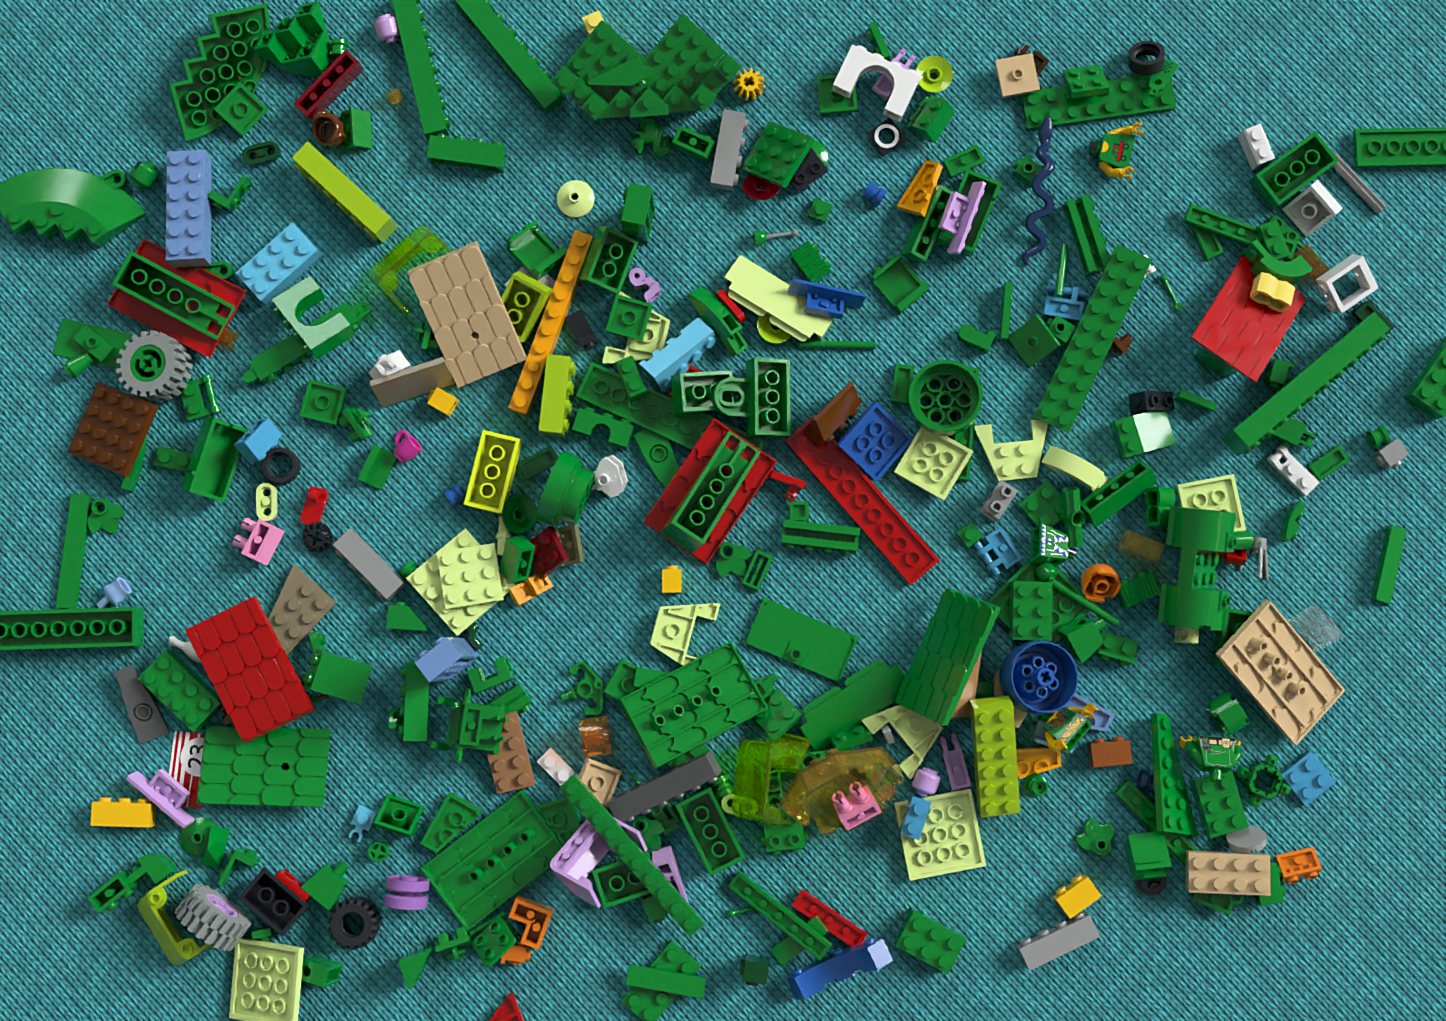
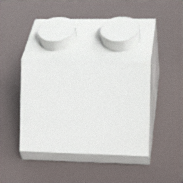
M1317 180L1282 210L1301 232L1308 237L1335 216L1342 207Z

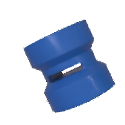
M871 181L864 191L862 198L866 201L871 199L873 205L878 207L885 197L887 190L884 188L877 189L876 184Z

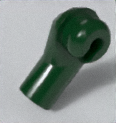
M474 622L465 630L467 642L479 651L484 644L476 637L479 625Z

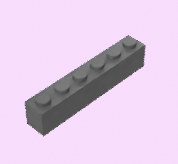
M709 750L612 797L607 804L616 819L628 823L635 819V815L639 813L645 815L656 805L662 807L673 797L676 800L684 796V792L688 790L693 792L699 789L702 783L707 782L710 784L716 781L722 769L712 751Z

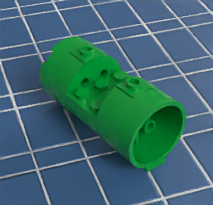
M1170 506L1166 545L1181 547L1178 583H1162L1158 622L1193 629L1209 628V630H1223L1225 611H1227V607L1230 605L1229 591L1213 588L1217 581V574L1215 573L1216 565L1219 562L1217 551L1233 552L1237 545V538L1234 533L1236 513Z

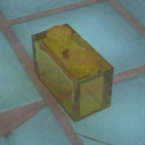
M1127 530L1123 532L1117 549L1153 564L1158 563L1165 544Z

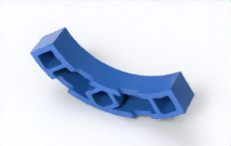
M872 937L861 944L844 950L841 948L835 949L831 952L830 956L803 969L802 967L796 968L791 972L792 975L786 979L796 1000H805L825 989L824 984L834 980L835 982H840L856 975L858 970H862L863 973L879 970L892 962L893 959L884 940H875Z

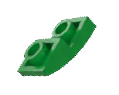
M1301 501L1294 502L1285 516L1280 534V540L1283 542L1292 541L1299 533L1297 530L1301 525L1296 521L1304 514L1302 510L1306 506Z

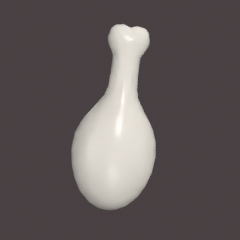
M175 636L169 637V645L181 649L191 660L202 663L200 658L197 657L190 641L183 642Z

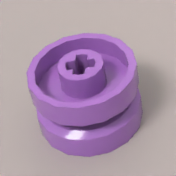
M413 875L387 876L385 887L392 892L384 895V906L403 910L426 909L428 897L422 893L429 890L430 880Z

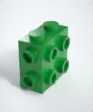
M801 807L784 808L783 814L777 818L771 817L767 810L762 811V815L759 816L760 828L764 827V835H761V845L766 847V852L770 851V854L774 855L781 854L782 850H790L791 853L801 852V848H805V843H808V833L803 831V823H806L805 811H801Z

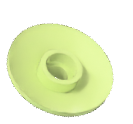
M578 180L569 181L558 191V207L562 213L569 217L579 218L585 216L594 205V193L585 182ZM574 194L579 196L577 200L572 199Z

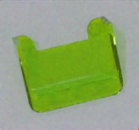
M749 739L740 742L737 753L732 811L735 816L772 824H788V819H781L780 810L775 806H768L767 803L771 761L784 759L788 753V748H795V744Z

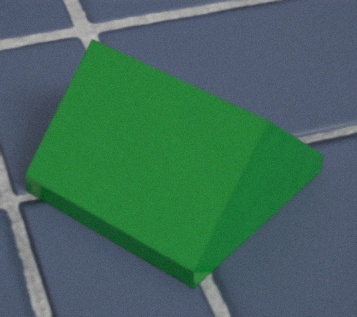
M387 794L373 825L412 837L416 834L424 805Z
M430 945L409 952L398 961L408 989L411 990L418 982L435 946Z

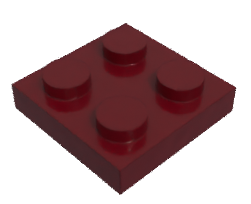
M548 526L529 541L535 546L532 565L539 579L546 578L569 560L553 526Z

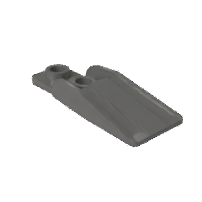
M130 665L117 670L115 676L121 687L122 697L139 742L144 743L167 734L169 729L155 696L137 679L139 676L134 666Z

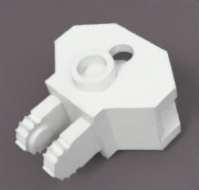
M398 350L392 354H385L379 357L377 363L368 373L374 380L412 366L403 356L402 352Z
M614 455L600 460L597 469L593 471L596 475L595 483L591 490H602L610 497H615L622 493L628 482L623 462Z

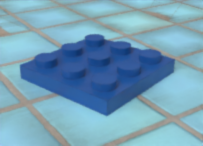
M873 401L836 445L871 479L877 482L914 438L876 401Z

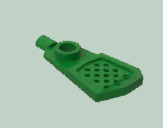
M1165 59L1162 70L1151 75L1148 85L1151 89L1149 92L1150 97L1155 98L1158 91L1164 90L1178 69V63Z

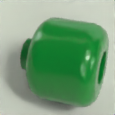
M1043 562L1035 570L1041 582H1053L1057 576V570L1051 562Z

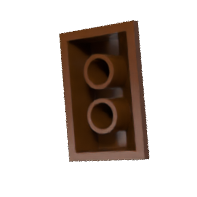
M850 381L803 430L819 447L824 442L828 444L835 437L833 433L836 430L840 432L847 425L845 420L848 417L852 420L859 413L857 408L861 405V401L854 384Z

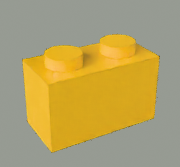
M1079 874L1074 877L1070 885L1060 887L1056 890V895L1053 896L1069 919L1102 897L1085 874L1082 876Z

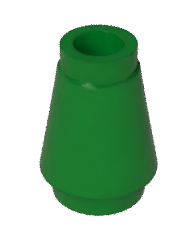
M86 352L67 360L63 368L71 378L78 377L94 361Z

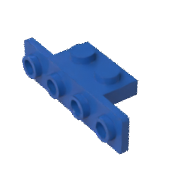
M793 278L788 287V293L805 297L804 312L842 319L844 305L861 308L865 300V294L800 279Z

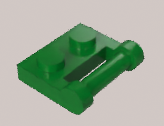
M206 375L199 379L185 382L188 384L186 388H179L187 420L190 422L222 412L221 407L217 404L212 385V375ZM201 385H205L210 404L209 409H206Z

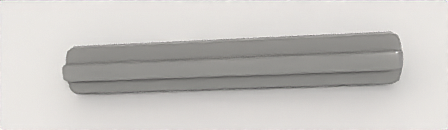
M1335 153L1334 155L1339 161L1332 167L1376 213H1381L1386 208V205Z

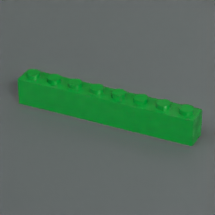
M392 0L424 135L427 140L430 138V135H449L448 128L451 125L448 116L445 117L444 110H447L444 98H440L439 92H442L440 81H436L435 77L438 71L436 64L431 61V57L434 55L431 45H428L426 40L429 39L427 28H423L422 21H425L422 9L419 10L418 7L421 1Z
M453 0L546 114L564 101L563 92L551 83L550 79L552 77L545 69L541 70L538 66L540 63L537 58L527 53L528 48L522 41H517L515 38L517 35L511 27L507 28L503 24L505 21L499 13L495 14L493 12V6L489 0Z

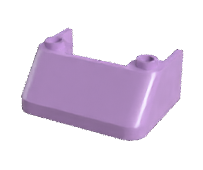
M614 818L640 849L646 852L647 847L640 831ZM586 819L550 862V867L553 873L577 897L599 908L601 905L592 889V883L586 877L609 850L615 851Z

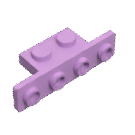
M973 182L968 197L956 191L951 192L938 227L953 235L947 253L960 254L964 249L965 239L971 230L972 220L978 211L979 201L984 194L985 182Z
M158 770L151 781L139 771L126 777V780L134 788L138 789L149 801L157 805L163 813L171 817L177 825L185 828L194 822L195 819L181 808L191 793L165 770Z

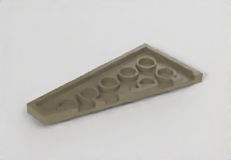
M293 564L268 618L287 657L337 604L296 564Z

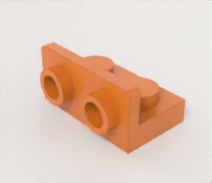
M1314 847L1275 856V861L1280 866L1282 873L1281 883L1294 884L1303 878L1312 880L1317 878L1322 870Z

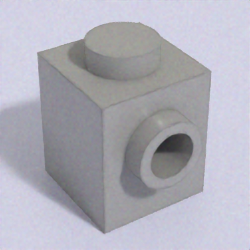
M1398 438L1391 440L1388 444L1372 453L1375 456L1374 460L1377 465L1383 469L1388 467L1393 469L1402 463L1401 459L1409 455Z

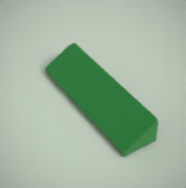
M1387 525L1371 600L1391 604L1407 531L1395 525Z

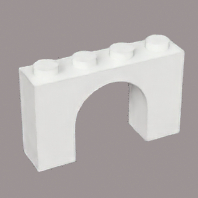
M852 44L833 83L832 91L849 98L856 82L863 74L872 71L880 72L888 77L893 88L883 115L900 122L921 76L915 70L902 68L895 61L889 62L878 53L872 54L863 46Z

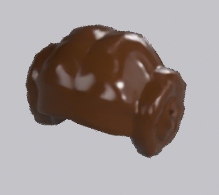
M323 109L317 112L311 119L313 135L321 145L335 148L340 146L345 140V127L337 115Z

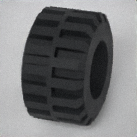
M359 896L357 898L350 897L331 911V918L328 919L327 923L330 924L328 932H332L330 937L332 940L334 938L337 940L335 944L338 946L341 944L344 949L348 947L350 950L360 949L376 937L381 927L379 926L381 918L378 917L380 912L375 910L376 905L374 903L370 904V900L367 898L363 900V897ZM349 912L358 913L363 918L364 930L361 933L355 934L347 929L345 917Z

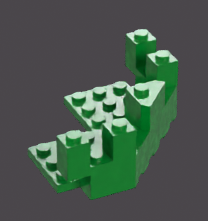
M683 13L646 58L601 20L566 63V66L564 65L552 79L551 83L565 95L568 94L579 103L581 109L595 121L596 119L613 117L669 115V113L705 111L717 97L718 92L734 77L742 66L728 53H725L726 51ZM637 56L640 57L649 76L646 78L647 83L636 87L635 84L632 86L588 85L587 83L588 80Z

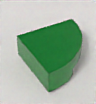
M392 708L390 711L389 729L399 728V725H401L399 708Z

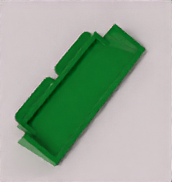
M877 659L847 678L844 689L841 690L837 686L833 687L803 708L805 713L803 716L807 723L800 725L799 728L814 751H820L829 745L830 736L838 732L852 730L862 723L861 720L863 718L874 715L896 700L904 678L903 672L897 663L888 668L885 662L883 663Z

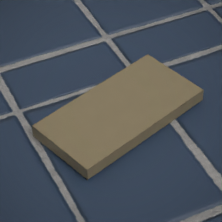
M443 357L370 381V386L382 407L435 390L436 387L441 389L455 384Z

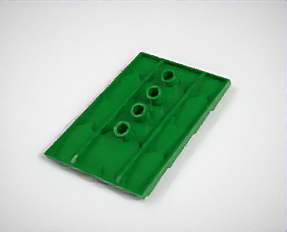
M732 641L620 698L618 701L654 769L677 759L768 709Z
M206 726L196 804L323 808L331 729L277 728L255 740L244 743L235 727ZM285 765L287 770H283L281 766Z
M524 789L420 868L466 931L548 869L551 860L563 847L557 838V834L551 826L547 825L542 814L535 809L536 805L528 797Z

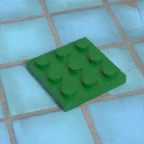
M769 121L740 169L744 173L786 188L815 140L811 136Z

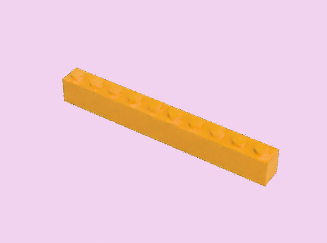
M577 230L574 232L508 408L513 412L527 417L531 413L545 375L547 354H553L565 322V317H567L580 282L578 277L593 240L591 235Z

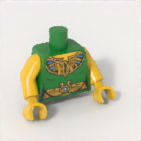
M1089 703L1082 708L1063 707L1054 713L1041 715V719L1046 721L1044 724L1046 731L1044 736L1048 747L1056 751L1058 755L1061 754V749L1066 754H1069L1091 728L1087 717L1093 719L1094 715L1092 713L1098 711V709L1092 703Z

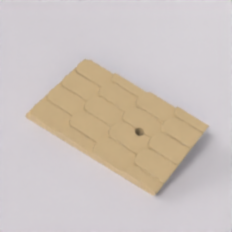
M477 241L408 270L409 280L458 388L526 360L527 356Z
M1266 599L1215 654L1245 691L1252 696L1267 717L1273 721L1285 738L1294 745H1297L1346 691L1273 603Z

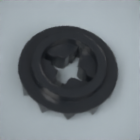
M313 522L307 525L302 532V541L311 552H323L332 544V532L324 523ZM319 532L321 540L315 543V538L311 535H316Z
M1167 877L1155 878L1158 883L1150 882L1149 885L1146 879L1135 880L1138 889L1143 893L1156 895L1165 888Z

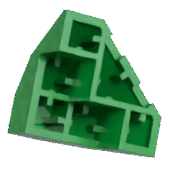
M316 1L301 5L297 8V13L289 19L287 16L277 23L276 30L271 33L266 32L260 36L253 50L287 72L306 77L320 76L330 62V38L320 4Z

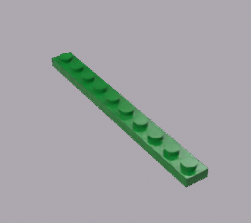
M575 773L559 787L689 937L704 925L705 922Z

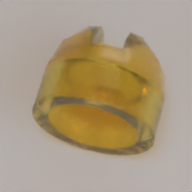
M399 88L393 89L386 94L391 104L397 105L402 101V93Z

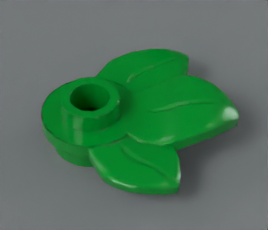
M96 499L92 503V513L87 521L89 530L95 533L103 528L107 532L115 534L119 527L117 518L125 515L124 510L120 505L110 504L106 499ZM101 505H104L105 509L101 512L99 508Z
M731 542L722 543L718 548L717 571L723 578L730 571L737 575H745L746 563L744 560L752 556L751 552L743 545L735 546ZM725 548H729L731 550L730 555L724 554Z
M644 816L637 817L632 827L640 831L646 847L658 851L661 846L659 834L665 830L663 825L658 820H649ZM641 823L645 825L643 830L641 829Z
M1089 818L1085 823V833L1078 834L1075 838L1084 850H1093L1095 854L1104 856L1111 850L1110 841L1114 837V828L1110 822L1101 826L1099 822ZM1099 842H1103L1105 844L1104 849H1100L1098 847Z

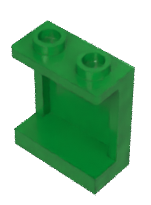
M534 221L532 224H526L518 234L514 233L508 238L506 250L535 280L539 281L563 263L567 251L563 247L558 250L538 229L539 223Z
M901 253L897 256L893 254L886 260L887 264L883 268L877 267L871 273L873 276L870 279L871 283L899 315L930 289V286L926 282L923 283L902 259L903 255Z

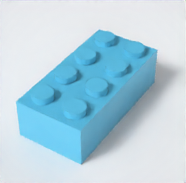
M292 222L242 266L236 274L259 300L267 305L272 301L271 299L278 296L323 254Z

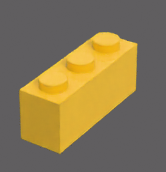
M99 797V801L92 802L90 826L153 827L156 825L157 805L150 802L147 798H139L138 802L131 801V798H119L118 801H111V797Z

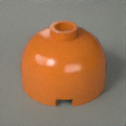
M1106 564L1089 566L1082 573L1080 579L1083 594L1092 602H1104V598L1109 596L1113 598L1119 592L1121 586L1118 574L1112 567Z

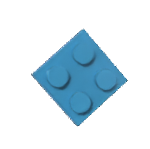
M1311 751L1306 752L1281 773L1283 781L1289 785L1291 791L1303 806H1307L1335 783V780Z

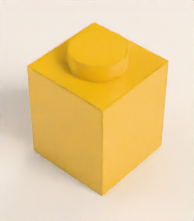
M438 387L432 390L427 398L429 400L428 405L449 417L459 403L456 397Z
M666 566V569H662V593H682V570L678 569V566Z

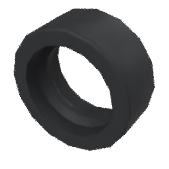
M1141 41L1130 48L1128 67L1133 73L1141 76H1150L1158 73L1164 67L1165 50L1158 42ZM1143 55L1156 57V59L1151 61H1140L1136 58Z
M277 447L266 453V457L262 459L261 468L262 473L268 480L283 485L291 483L297 478L301 465L299 458L294 452L287 448ZM277 455H286L292 462L290 473L284 477H277L270 470V462Z

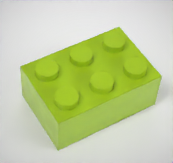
M521 271L512 274L501 299L520 342L523 343L530 339L553 289Z

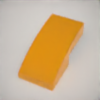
M537 574L529 577L528 580L510 588L509 593L518 607L549 590L553 585L548 576L544 579H539Z

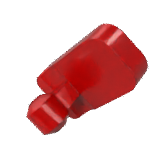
M719 290L714 296L732 312L741 324L745 320L744 313L728 296L729 291Z
M771 470L768 475L770 479L790 485L786 499L791 502L795 501L798 490H804L806 484L803 480Z
M314 486L309 488L300 517L302 523L309 525L313 522H321L329 496L327 490Z

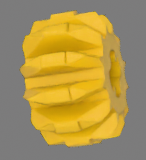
M743 68L742 74H736L737 79L733 80V85L736 86L734 92H739V98L745 96V101H748L749 97L756 100V95H762L761 90L765 89V84H763L764 77H759V71L753 73V68H750L749 72H746Z

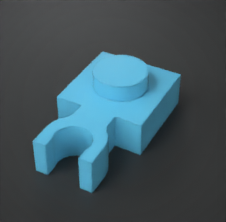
M359 805L351 822L356 827L350 832L348 837L352 838L354 832H357L359 834L357 841L361 842L364 836V829L370 831L378 812Z

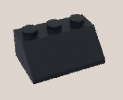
M266 867L259 872L238 897L241 902L281 936L288 934L309 906L307 902Z

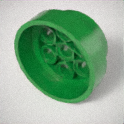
M939 360L929 363L918 371L909 388L910 412L915 421L930 433L945 436L960 433L974 423L981 410L983 401L981 383L976 374L960 362ZM935 382L940 385V388L933 390L929 385ZM957 382L959 387L951 389L949 383ZM965 397L969 400V403L962 405L959 399ZM947 398L950 404L944 406L940 403V400ZM923 399H928L931 404L923 406L920 402ZM958 414L961 419L954 422L950 419V416ZM939 415L941 420L933 422L931 416Z
M565 451L560 454L542 493L536 520L554 527L557 524H561L562 521L576 525L585 508L596 475L594 472L584 469L582 458Z

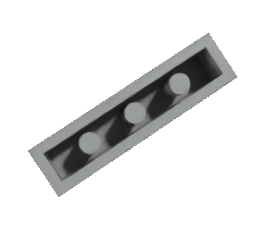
M723 110L710 180V187L733 191V186L738 184L739 174H736V169L741 167L742 156H739L740 149H744L746 139L742 138L743 131H747L749 120H746V113Z
M349 528L333 544L337 548L335 552L342 559L345 557L350 562L348 565L355 572L359 571L363 575L362 579L369 586L372 584L377 589L375 592L380 598L391 600L407 584L353 529Z
M1079 912L1072 917L1073 919L1067 922L1065 920L1059 921L1050 930L1043 929L1033 938L1027 937L1022 939L1016 947L1026 968L1031 971L1099 938L1100 935L1091 916L1086 912Z

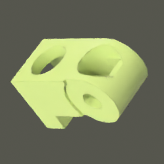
M1175 626L1174 643H1199V629Z

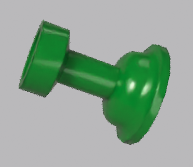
M1031 774L1024 781V789L1032 797H1039L1048 791L1045 778L1039 774Z

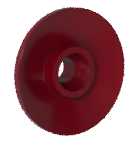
M752 175L747 176L743 182L744 193L754 200H768L777 195L780 190V186Z

